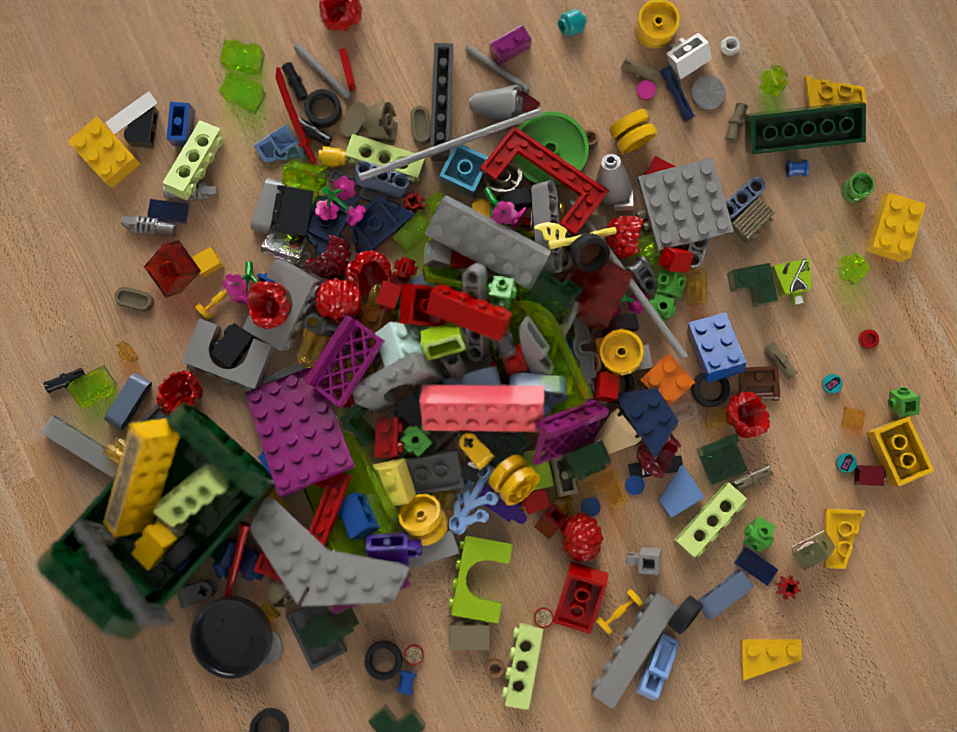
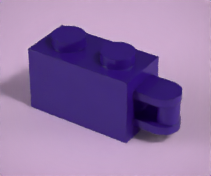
M485 485L478 498L485 496L488 492H493L498 495V501L495 505L485 504L484 506L508 522L511 519L519 524H524L527 521V515L518 509L519 504L507 505L500 498V493L495 492L490 485Z
M407 533L367 535V558L408 565L409 558H417L423 554L421 540L408 539Z

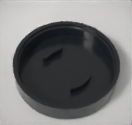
M239 596L221 597L211 602L196 616L190 631V644L196 660L209 673L225 679L242 678L255 671L268 656L273 639L272 627L264 611L254 602Z

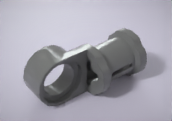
M316 312L309 313L304 320V326L308 331L320 334L321 336L325 334L332 337L339 327V324L329 322L328 319L321 317ZM316 318L319 325L311 326L308 323V319Z

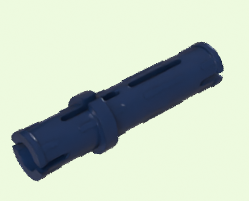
M671 65L664 67L660 73L667 84V91H670L682 115L683 121L686 122L693 119L695 114L681 89L680 80H677Z

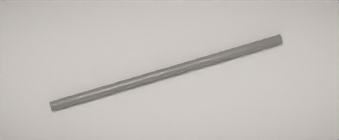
M540 108L360 173L358 176L360 181L367 180L541 116L542 112Z
M575 198L568 202L571 207L576 202ZM590 219L584 224L590 233L598 231ZM610 248L609 260L680 359L686 358L688 356Z

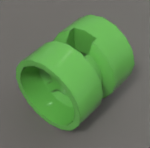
M866 172L854 174L843 184L841 188L842 196L850 203L861 201L873 192L875 188L874 179Z

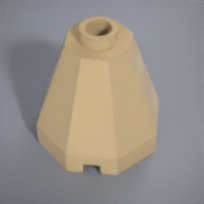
M619 407L610 414L594 439L595 444L593 446L600 454L608 455L635 445L642 440L640 435L637 436V430L624 412L620 415L621 409Z

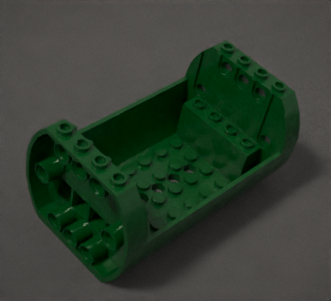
M180 402L166 418L167 423L171 424L179 432V438L161 498L208 462L211 465L217 466L226 474L225 477L228 479L226 483L228 487L221 495H215L209 504H203L195 514L191 513L185 520L189 524L184 531L185 535L190 533L200 542L199 547L189 556L192 560L179 574L176 570L174 572L171 571L163 562H160L148 571L132 555L136 547L135 543L143 536L142 532L116 537L117 542L112 546H106L146 604H157L164 607L275 483L263 464L209 416L185 402ZM115 478L76 521L83 520L105 525L103 521ZM155 515L153 524H154V522L156 521V519L158 518L157 515ZM71 525L38 558L37 569L39 574L102 632L124 640L136 638L147 626H141L134 618L135 613L131 608L129 609L122 601L123 596L120 592L113 589L110 584V578L100 571L98 561L88 554L86 550L88 547L76 537V530Z

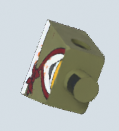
M823 530L792 546V553L801 568L806 570L828 559L836 546L827 532Z

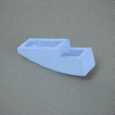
M663 633L660 635L635 691L636 693L653 701L659 698L664 680L668 678L680 641Z

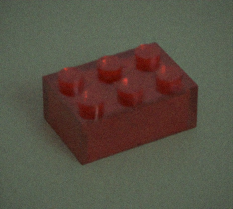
M615 263L600 269L595 275L594 279L596 282L594 286H591L586 293L588 298L585 304L582 303L577 311L579 316L576 320L596 331L608 327L634 274Z

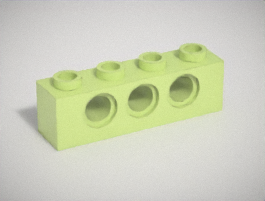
M199 120L163 181L167 192L185 200H188L190 195L195 193L197 183L204 177L208 164L213 162L215 152L223 144L224 138L220 128Z
M352 134L345 157L349 161L348 163L354 166L360 161H367L382 166L385 165L380 162L383 157H389L390 161L388 163L415 153ZM366 151H370L372 153V155L368 158L362 157L363 153ZM426 159L410 163L406 169L397 168L393 171L406 175L409 178V183H414V181L419 183Z
M208 462L162 497L153 513L171 527L178 523H183L191 513L195 514L203 504H209L215 495H221L227 489L228 485L226 483L228 479L225 477L226 474L217 466L211 465Z
M725 482L678 534L674 541L690 556L696 557L697 555L699 557L706 550L705 545L709 541L713 542L718 537L720 528L722 526L726 527L732 521L731 516L743 509L747 498L730 483ZM723 501L728 503V510L725 512L720 508ZM711 515L716 520L713 526H709L707 523V519ZM697 530H700L703 534L702 539L696 541L694 538V533Z
M519 623L518 628H514L513 639L516 642L515 647H511L509 654L512 664L511 667H507L505 679H508V685L503 687L502 692L505 706L529 710L543 635V628L539 626ZM523 641H529L531 647L528 650H522L520 644ZM519 661H525L527 668L519 670L516 665ZM514 682H523V688L515 690L513 688Z

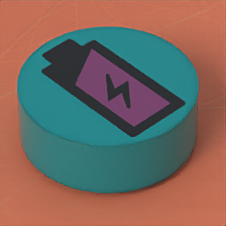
M830 374L823 378L822 388L825 392L833 394L842 389L843 381L840 376Z
M842 453L836 458L835 464L839 471L848 473L856 468L857 460L850 453Z

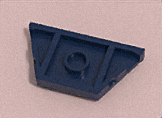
M318 195L311 206L306 236L319 255L325 252L330 241L328 239L329 235H335L338 238L341 236L349 217L346 209L333 200V204L337 205L339 209L337 218L334 220L329 219L328 221L321 220L320 216L315 214V209L317 208L316 204L318 201L328 200L326 195ZM337 196L348 207L351 206L354 209L360 202L359 196H354V198H349L348 200H342L340 196Z
M377 196L365 206L366 211L363 214V218L354 226L350 225L356 253L374 251L414 218L416 214Z
M657 388L618 393V403L654 458H657L660 450L669 440L670 434L677 427L679 420Z

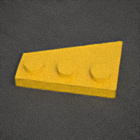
M807 75L804 77L808 107L855 101L864 102L867 106L865 87L829 82L827 79L820 80Z
M824 508V530L836 546L830 557L823 561L824 568L846 569L853 549L854 539L859 532V525L866 510Z
M740 639L741 679L743 681L802 660L801 639Z

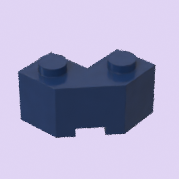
M226 537L212 553L211 558L217 561V566L224 569L231 567L237 540ZM244 546L238 570L242 573L241 577L249 581L253 579L262 580L264 575L253 571L261 553L260 551Z

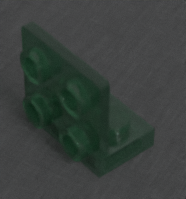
M354 403L339 420L347 431L352 432L356 436L357 441L361 445L368 448L375 443V429L363 418L370 409Z
M731 434L696 449L710 484H716L747 471V467L736 442L740 441L737 434Z

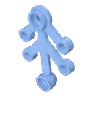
M487 464L479 470L478 477L480 478L472 493L471 487L474 482L464 478L465 487L463 488V494L455 492L452 495L451 501L453 503L454 516L449 521V528L453 533L462 534L466 530L467 525L477 521L484 523L488 520V512L479 509L476 514L468 515L475 508L485 504L495 505L498 501V495L493 492H488L485 496L478 498L485 483L494 471L492 465ZM464 502V508L461 510V505Z

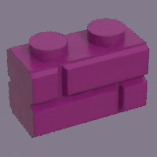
M520 25L515 30H511L490 42L489 51L496 63L501 65L531 48L532 39L525 27Z

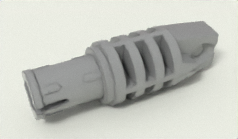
M197 183L195 193L190 195L188 200H208L209 196H218V188L208 186V183ZM163 186L164 198L178 197L174 194L167 192L165 187Z
M134 215V217L122 216L121 220L122 226L130 228L131 232L154 236L158 235V233L171 236L176 234V224L163 223L156 218Z

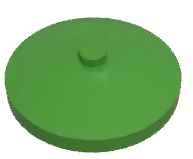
M542 112L541 116L523 122L518 128L581 172L584 169L589 153L588 139L581 125L572 117L560 112ZM519 154L513 159L522 171L523 177L529 182L538 184L552 180L556 187L563 186Z

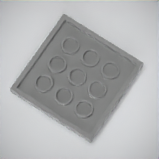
M713 157L638 176L637 180L658 252L663 251L664 246L678 247L729 234L734 231Z

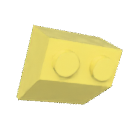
M405 458L370 464L368 466L380 503L389 507L409 504L416 495Z

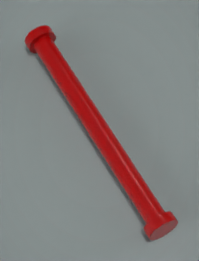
M248 522L239 523L240 532L224 597L233 595L247 533L251 529V524Z

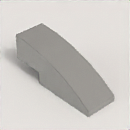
M527 316L519 327L521 347L525 361L532 374L551 375L555 367L547 355L551 347L530 317Z

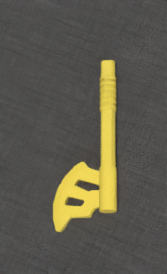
M541 223L534 226L535 230L542 232L544 240L548 241L549 250L571 245L579 237L565 238L567 229L555 223ZM615 227L591 233L597 234L599 237H606L616 234L617 231ZM556 231L559 232V240L556 239Z

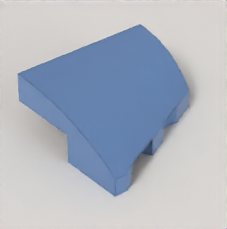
M287 124L254 143V147L264 162L306 158L302 148L298 147L297 144L299 143Z
M681 465L658 501L668 517L672 518L705 497L689 472Z

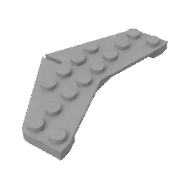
M266 496L251 524L252 534L298 605L307 588H310L301 606L392 602L410 571V568L399 563L327 550L284 507Z

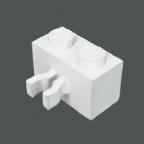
M699 33L686 41L681 38L679 40L680 45H670L671 51L666 53L669 65H671L674 74L680 79L712 59L709 42Z

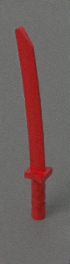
M277 67L275 78L291 123L300 141L297 145L299 148L303 147L313 170L316 171L320 169V165L309 145L312 142L310 139H307L287 90L281 68Z

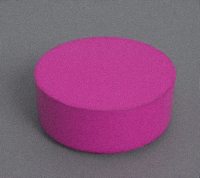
M648 80L640 82L636 89L638 98L643 101L652 99L656 92L654 83Z

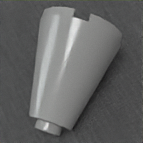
M513 85L475 93L473 98H470L469 107L473 110V113L505 121L522 114L523 97H519V92H522V88L520 85Z
M615 154L604 156L595 181L609 190L602 202L615 205L617 202L622 200L624 202L629 198L632 192V182L619 156Z

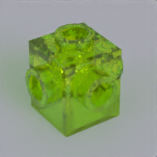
M772 64L769 70L765 69L759 78L762 80L759 88L765 93L776 97L780 90L784 91L789 82L786 80L789 73L783 67Z
M856 252L851 255H844L838 261L840 265L836 268L839 276L846 281L848 280L852 285L859 282L872 269L866 263V259Z

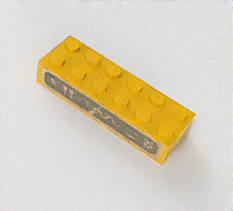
M166 419L130 425L103 521L115 538L142 532L148 525L153 524L155 518L153 512L161 498L179 438V432L171 424L167 423Z

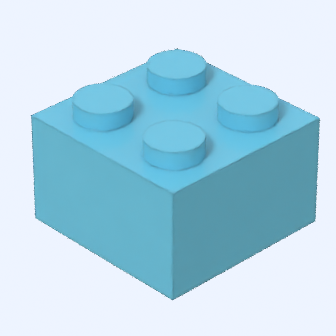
M464 145L454 147L439 175L440 182L475 198L484 180V174L480 172V167L487 160L488 156Z

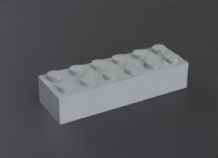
M447 195L441 200L425 235L500 275L514 279L515 283L529 290L533 287L551 253L549 249L501 224H497L494 220Z

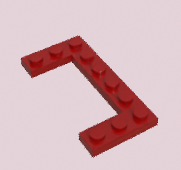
M513 126L480 167V172L496 182L515 156L519 154L580 196L559 224L565 227L568 233L576 236L608 194L609 190Z
M339 473L313 484L325 490L310 526L309 533L325 548L352 480V476L344 473ZM261 552L253 571L282 581L266 554Z

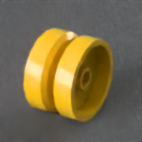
M650 0L644 4L635 23V33L640 43L653 49L668 45L679 27L680 15L678 9L668 0Z
M639 109L624 116L609 128L612 138L619 140L617 148L621 154L630 153L644 146L658 135L655 125L647 124L650 116L646 109Z
M623 329L615 330L606 335L601 342V362L605 369L613 372L614 375H629L636 371L642 363L643 345L639 337L633 332ZM620 349H623L624 355L618 354Z
M519 454L513 455L501 462L494 469L488 481L491 488L495 492L500 493V498L509 506L525 499L535 489L540 480V475L536 470L528 467V462Z
M415 495L409 504L402 505L399 510V522L405 533H407L408 538L421 540L422 546L436 543L447 531V516L442 510L439 501L432 495Z

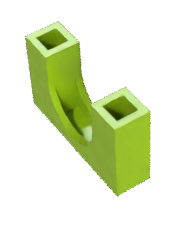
M466 535L465 539L461 538L459 550L463 551L462 558H457L455 570H459L458 578L453 580L452 590H456L455 597H450L448 609L452 610L451 615L498 624L502 602L474 595L467 586L466 576L470 567L482 560L509 564L512 543Z

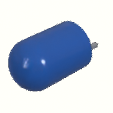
M215 561L213 568L217 578H223L225 581V576L229 572L227 569L217 566V561Z

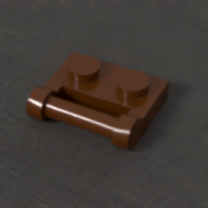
M778 366L745 367L744 373L738 374L739 393L742 391L747 392V387L772 386L771 392L753 393L761 397L762 400L772 399L773 401H780Z

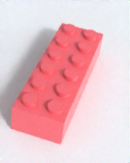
M422 385L420 407L423 430L540 432L535 426L538 420L544 419V386Z

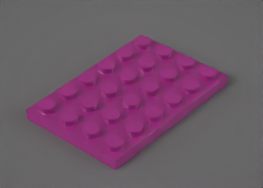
M312 367L266 385H261L257 390L252 389V392H245L280 498L355 467L332 402L314 387L304 382ZM325 383L322 386L323 389H327Z

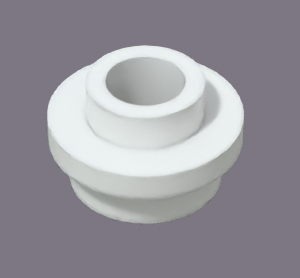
M726 37L721 42L720 48L725 55L732 56L738 52L740 44L735 37ZM727 45H731L733 49L727 48Z

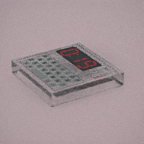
M270 231L261 246V252L298 264L310 242L305 236Z

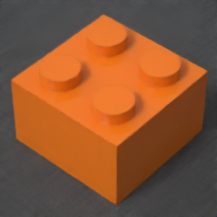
M670 354L665 355L637 381L644 390L657 388L669 406L695 383Z

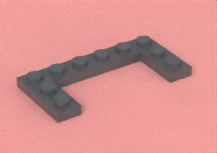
M78 520L72 525L76 530V537L88 547L86 549L88 554L98 561L100 571L108 575L113 589L120 592L123 596L122 601L129 609L131 608L135 613L134 618L141 626L168 627L174 622L163 605L146 604L107 549L106 546H112L117 540L105 525Z

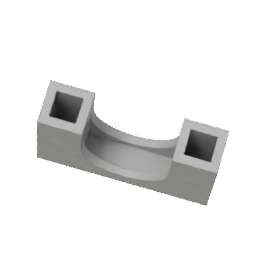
M274 259L266 277L279 283L289 291L293 302L292 311L281 326L272 329L257 327L253 323L251 316L248 315L242 329L276 349L284 351L289 350L294 345L295 336L303 327L305 315L312 308L311 302L316 297L321 281L283 259Z
M199 318L182 359V362L187 364L186 368L196 372L198 369L205 370L204 375L216 378V375L223 377V382L231 385L237 382L242 384L240 388L252 392V389L257 390L262 382L275 347L253 338L243 363L233 369H222L215 362L213 355L210 354L213 351L212 346L218 338L221 327Z
M414 351L358 382L352 394L356 405L383 413L397 405L394 387L407 383L436 385L445 380V376L439 361L434 359L428 361L425 355Z

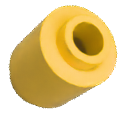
M323 146V149L319 150L318 161H321L323 166L340 168V166H345L346 151H342V148Z

